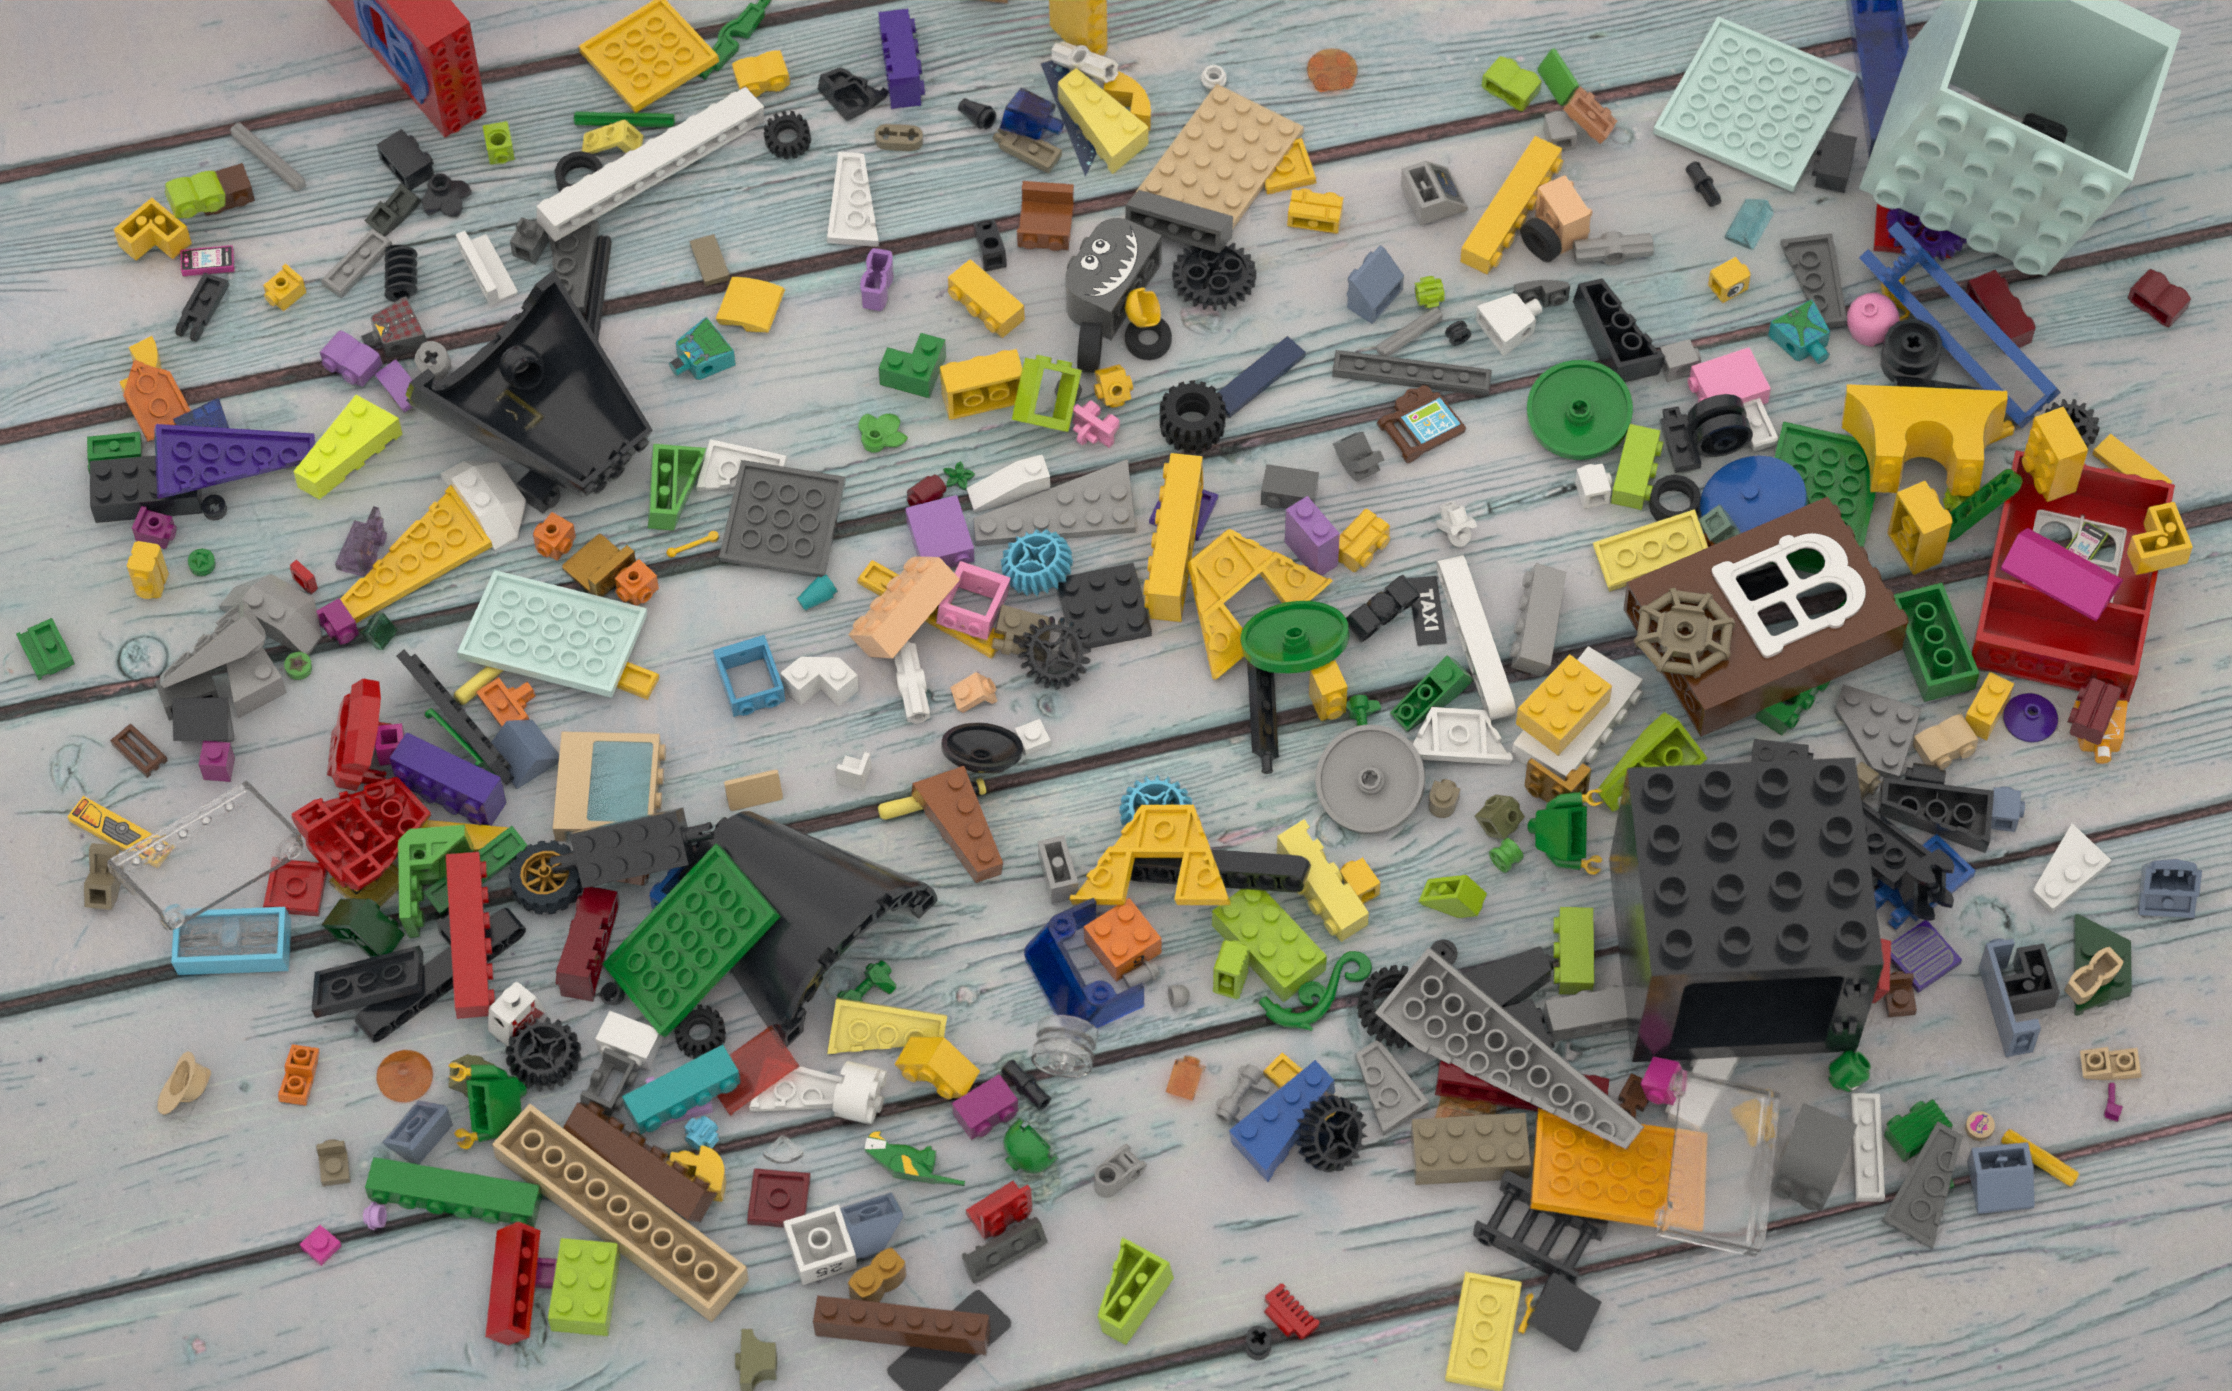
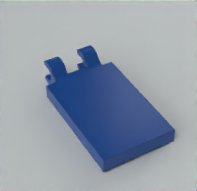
M1938 834L1922 845L1931 853L1939 848L1954 862L1953 874L1946 873V889L1951 894L1974 877L1976 871ZM1878 879L1877 885L1880 888L1874 892L1876 910L1880 909L1887 900L1896 908L1890 914L1892 918L1887 923L1896 930L1909 917L1915 922L1918 921L1920 918L1905 908L1899 889L1893 890ZM1931 902L1929 905L1934 908L1938 903Z

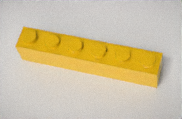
M1534 136L1461 247L1460 262L1487 275L1492 267L1499 265L1503 256V250L1505 248L1509 249L1514 241L1516 230H1520L1526 222L1528 212L1535 210L1538 187L1551 182L1552 175L1554 173L1558 174L1564 162L1561 159L1562 148Z

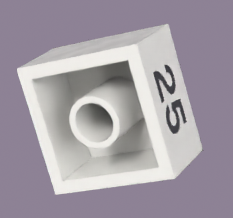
M839 1204L784 1221L786 1238L802 1285L857 1269L856 1255Z

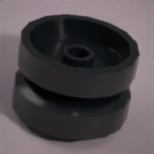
M1915 319L1899 321L1891 326L1885 335L1881 352L1880 366L1884 375L1893 383L1894 376L1931 380L1937 371L1942 351V340L1938 331L1930 324Z
M1731 394L1715 395L1703 399L1689 410L1687 419L1690 429L1694 434L1693 439L1699 454L1706 457L1726 456L1744 448L1752 440V428L1748 418H1746L1747 413L1740 397Z

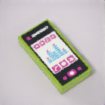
M2084 522L2077 555L2087 560H2092L2107 540L2109 534L2091 523ZM2078 532L2066 548L2072 551L2073 553L2075 551Z

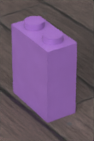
M957 495L905 508L906 522L917 556L940 557L949 568L958 567L960 561L968 564L975 562L973 543Z
M1306 496L1286 509L1284 542L1304 566L1321 576L1337 567L1340 533L1312 500Z

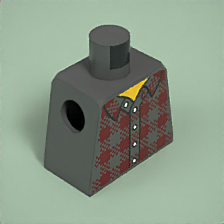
M406 296L373 314L370 317L373 331L361 336L363 344L370 348L381 346L385 356L388 358L416 352L422 343L427 342L425 333Z

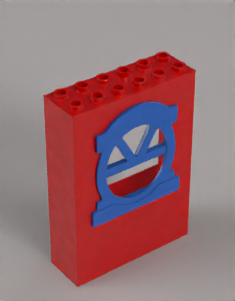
M327 0L444 138L458 132L463 126L473 120H478L487 112L470 21L451 0Z

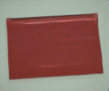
M772 1025L729 1055L739 1071L741 1083L733 1091L721 1093L717 1097L729 1115L732 1116L738 1109L794 1069L800 1067Z

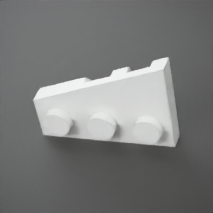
M2071 824L2033 889L2032 896L2052 914L2110 866L2111 859L2074 824Z

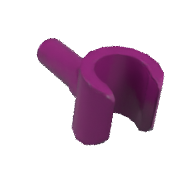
M2109 1083L2108 1103L2104 1111V1117L2118 1122L2123 1106L2115 1104V1083Z

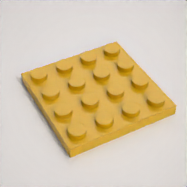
M653 0L578 46L583 57L635 113L719 62L718 55L667 0Z

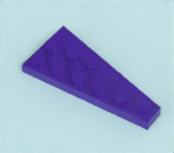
M156 424L154 437L157 499L297 466L314 447L315 433Z

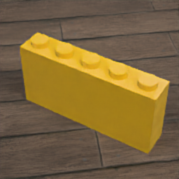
M1049 0L1050 27L1066 43L1074 46L1083 45L1091 52L1101 56L1107 52V0Z

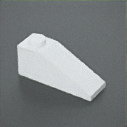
M1043 454L1016 461L968 487L967 493L974 513L1017 502L1050 489V475Z

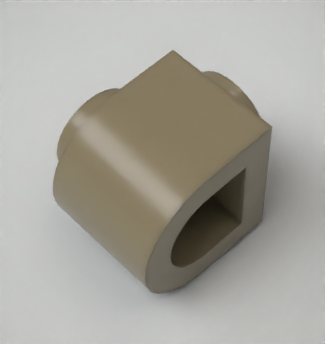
M1860 762L1857 765L1861 800H1863L1869 793L1874 795L1882 782L1879 780L1881 774L1864 762Z
M1443 779L1441 782L1434 780L1429 795L1428 807L1430 812L1438 818L1451 816L1455 812L1460 798V788H1457V785L1448 779Z

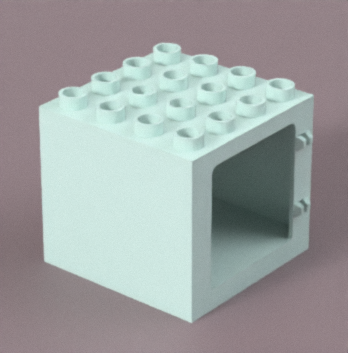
M1944 0L1909 46L1859 189L1872 194L1874 200L1883 207L1891 209L1901 208L1920 217V221L1930 229L1937 231L1948 230L1967 239L1968 245L1974 250L1983 253L1995 252L2012 260L2014 266L2023 273L2046 276L2132 182L2181 30L2118 0ZM1950 83L2023 119L2026 114L2034 113L2062 124L2068 130L2066 140L2062 143L1948 89V84Z

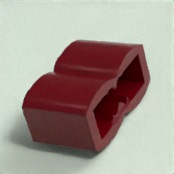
M2149 269L2131 287L2127 297L2133 305L2149 313L2154 320L2167 328H2170L2188 309L2191 297L2184 288L2170 284L2163 273Z

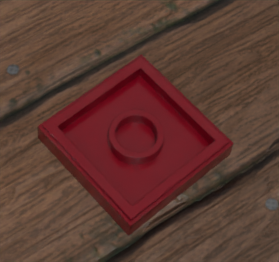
M754 1168L747 1224L784 1228V1221L806 1215L811 1173Z

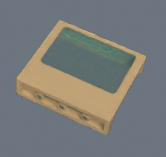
M561 731L553 819L555 841H566L567 831L575 832L657 813V809L662 808V793H658L659 785L664 784V768H660L661 761L666 760V744H661L660 734Z

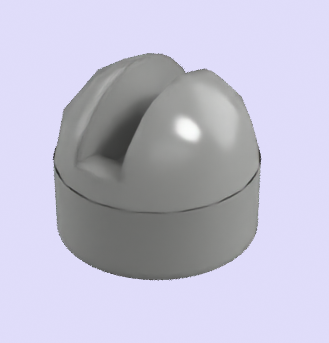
M1171 985L1168 987V999L1172 1008L1187 1004L1190 992L1185 986Z

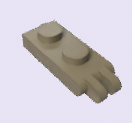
M1001 125L998 129L999 133H995L992 137L999 144L998 146L1002 151L1048 174L1062 156L1061 149L1016 126H1012L1010 129Z

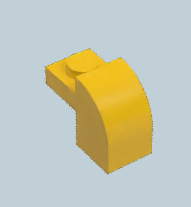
M702 1145L699 1156L689 1151L671 1152V1161H680L690 1168L688 1173L694 1177L699 1175L707 1179L711 1183L709 1187L717 1192L713 1201L723 1202L726 1175L723 1161L717 1152Z

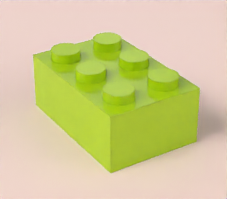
M560 1239L548 1313L551 1331L597 1336L609 1335L621 1258L618 1243Z

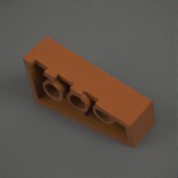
M961 766L912 783V797L921 805L925 815L940 831L944 841L956 853V857L975 883L1002 875L1003 861L965 767Z

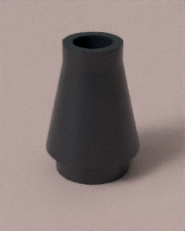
M967 98L962 99L958 105V111L965 115L979 129L991 128L996 120V112L992 106L974 102Z

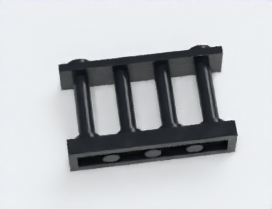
M1506 1169L1500 1183V1190L1503 1191L1504 1196L1487 1225L1478 1220L1476 1221L1473 1236L1485 1246L1490 1247L1492 1245L1548 1275L1554 1272L1576 1286L1579 1272L1573 1269L1590 1239L1602 1241L1607 1232L1608 1221L1529 1208L1512 1238L1499 1232L1497 1229L1514 1200H1520L1528 1204L1529 1207L1531 1206L1532 1182ZM1539 1213H1545L1553 1217L1555 1221L1540 1248L1536 1251L1523 1244V1241ZM1571 1226L1579 1230L1580 1235L1562 1264L1548 1257L1564 1227Z

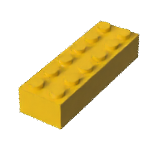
M1171 453L1169 463H1164L1163 479L1165 481L1164 486L1160 487L1159 502H1161V506L1156 511L1155 525H1157V530L1152 535L1151 548H1153V555L1149 556L1147 571L1149 572V580L1145 579L1143 594L1146 595L1145 608L1149 609L1150 619L1182 622L1189 580L1187 562L1192 559L1195 533L1204 487L1203 456Z

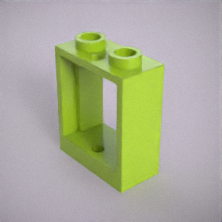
M1036 354L1035 359L1025 358L1011 420L1069 432L1082 370L1072 368V362L1057 359L1056 364L1051 363L1052 358ZM1044 369L1062 373L1052 418L1034 414Z

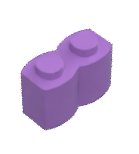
M873 248L867 256V270L862 275L860 281L861 301L863 308L882 311L887 304L888 288L891 286L894 278L893 256L891 251Z
M341 330L320 351L322 365L332 373L336 371L342 374L344 380L351 385L357 384L363 387L383 365L380 355L375 350L360 343L354 337Z

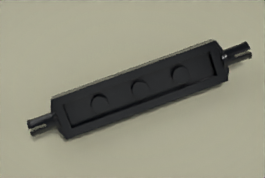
M1247 660L1252 753L1258 755L1261 759V772L1271 774L1273 773L1272 760L1279 757L1274 673L1259 669Z

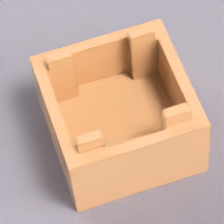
M1566 175L1539 186L1535 217L1545 221L1555 231L1562 244V252L1560 254L1573 249V240L1588 239L1590 218L1593 211L1591 208L1588 209L1574 189L1573 181H1569Z

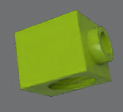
M508 121L482 125L490 165L514 161L515 156Z

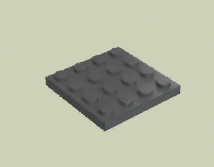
M741 460L719 560L721 562L812 577L820 576L821 578L826 574L846 483L845 476Z

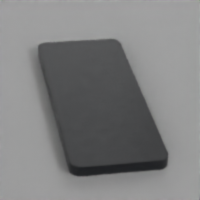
M980 1290L972 1292L952 1310L989 1315L991 1331L988 1347L1011 1327V1320ZM911 1346L887 1368V1373L904 1391H939L978 1357L979 1354Z

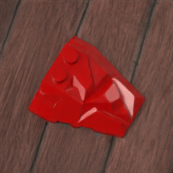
M398 777L365 785L363 791L356 793L340 792L338 798L324 802L323 798L315 799L291 814L296 828L306 840V847L309 852L342 887L349 886L357 891L380 878L398 857V840L409 829L421 828L431 817V812Z

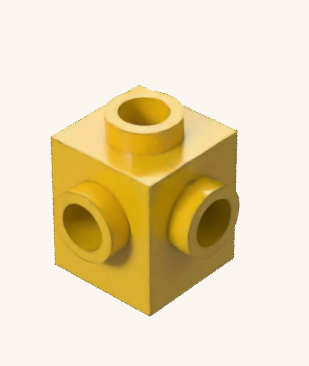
M1120 364L1094 371L1097 384H1094V392L1097 400L1101 399L1106 406L1110 405L1113 408L1125 404V401L1132 399L1130 391H1133L1130 375L1126 376L1125 369Z

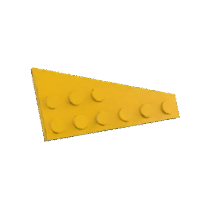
M450 485L445 490L443 497L438 502L434 501L429 507V511L420 520H416L389 548V552L382 560L378 559L372 565L373 569L364 578H360L340 600L355 622L358 623L492 548V541L452 485Z

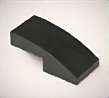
M400 183L385 203L380 201L364 221L385 237L398 227L417 208L422 200Z

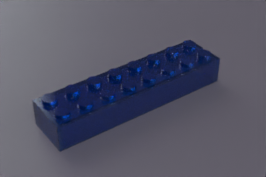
M1846 0L1869 159L1909 49L1902 0Z

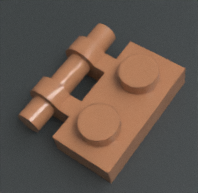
M1580 86L1576 89L1563 110L1591 138H1594L1601 144L1608 137L1617 120L1611 115L1612 112L1607 107L1603 108L1594 99L1595 96L1590 91L1587 93Z

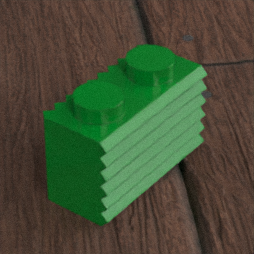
M1934 1099L1927 1103L1919 1101L1910 1108V1113L1903 1117L1900 1114L1896 1115L1886 1124L1884 1137L1903 1162L1921 1152L1937 1122L1952 1129V1122L1949 1121Z

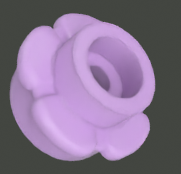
M371 1202L370 1206L364 1209L363 1221L368 1225L369 1229L376 1230L385 1226L387 1210L384 1205Z

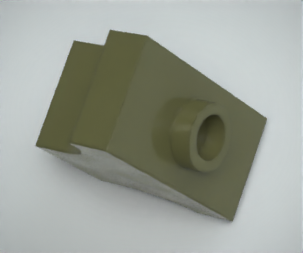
M741 1329V1353H735V1370H740L741 1391H754L755 1387L762 1381L777 1380L776 1342H762L758 1340L753 1333V1329Z

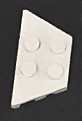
M1431 707L1413 742L1422 760L1510 765L1512 762L1511 753L1505 751L1500 742L1502 738L1498 731L1492 727L1491 720L1485 710Z

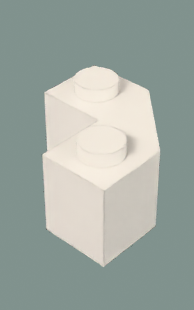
M800 657L781 672L784 690L800 706L820 690L838 707L859 691L857 674L838 657Z

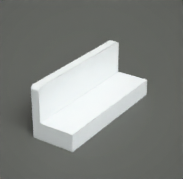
M466 231L456 234L458 249L490 307L518 294L517 289L488 236L483 235L470 240Z

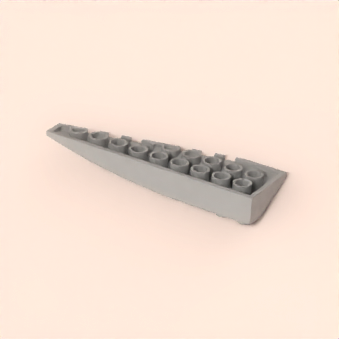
M1429 947L1375 1012L1417 1049L1448 1064L1453 1063L1464 1069L1465 1072L1625 1149L1629 1147L1644 1128L1642 1124L1543 1040Z

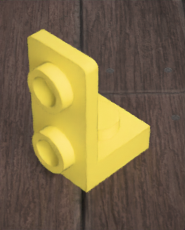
M622 120L586 132L584 134L582 151L595 154L618 146L627 153L642 146L643 135L626 120Z

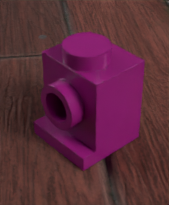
M141 506L132 526V531L136 542L158 544L162 549H166L169 541L175 538L177 527L172 516L149 511L146 507Z
M340 598L316 611L320 626L324 627L330 638L335 637L340 645L349 643L355 636L359 635L354 618Z

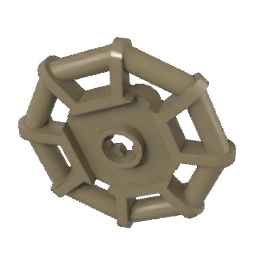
M1670 588L1669 592L1648 605H1642L1639 609L1640 619L1634 643L1656 666V671L1659 673L1671 672L1699 678L1702 673L1719 662L1728 660L1731 656L1729 650L1735 621L1733 618H1729L1717 604L1712 594L1708 592L1700 594ZM1680 602L1693 603V604H1699V605H1698V606L1684 605V604H1680ZM1670 603L1673 604V607H1671V611L1667 612L1666 614L1665 612H1658ZM1708 609L1717 620L1712 621L1710 618L1708 620L1704 610ZM1650 620L1658 622L1657 632L1648 634ZM1683 627H1687L1688 632L1691 634L1683 636L1678 631H1682ZM1715 630H1721L1719 644L1712 640V634ZM1658 642L1661 645L1662 651L1665 652L1664 656L1662 657L1650 643ZM1706 650L1714 652L1698 663L1697 658L1702 656ZM1672 656L1686 658L1690 660L1691 664L1671 662L1670 659Z

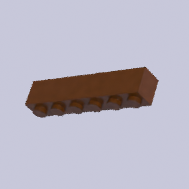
M577 1102L563 1126L564 1130L685 1219L696 1222L702 1221L717 1195V1192L709 1187L711 1183L707 1179L699 1175L694 1177L688 1173L690 1169L688 1166L680 1161L674 1160L673 1162L668 1159V1153L662 1148L655 1145L651 1147L646 1144V1137L636 1131L629 1132L624 1128L626 1124L620 1119L613 1116L607 1117L603 1114L605 1109L594 1102H589V1104Z
M818 1295L813 1316L815 1336L987 1355L991 1331L990 1319L987 1314Z

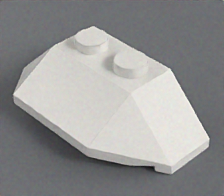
M462 461L441 473V477L448 487L452 485L492 541L494 552L518 540L526 499L499 462Z

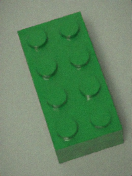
M1943 583L1894 594L1896 605L1899 609H1903L1908 617L1902 649L1923 701L1927 702L1974 690L1980 673Z

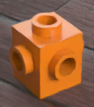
M551 512L543 523H539L536 526L533 537L539 554L544 557L550 556L558 561L563 554H567L570 551L576 534L573 523Z
M640 559L631 566L620 570L617 577H615L617 588L615 592L624 603L628 601L636 606L646 603L653 596V593L659 589L657 575Z

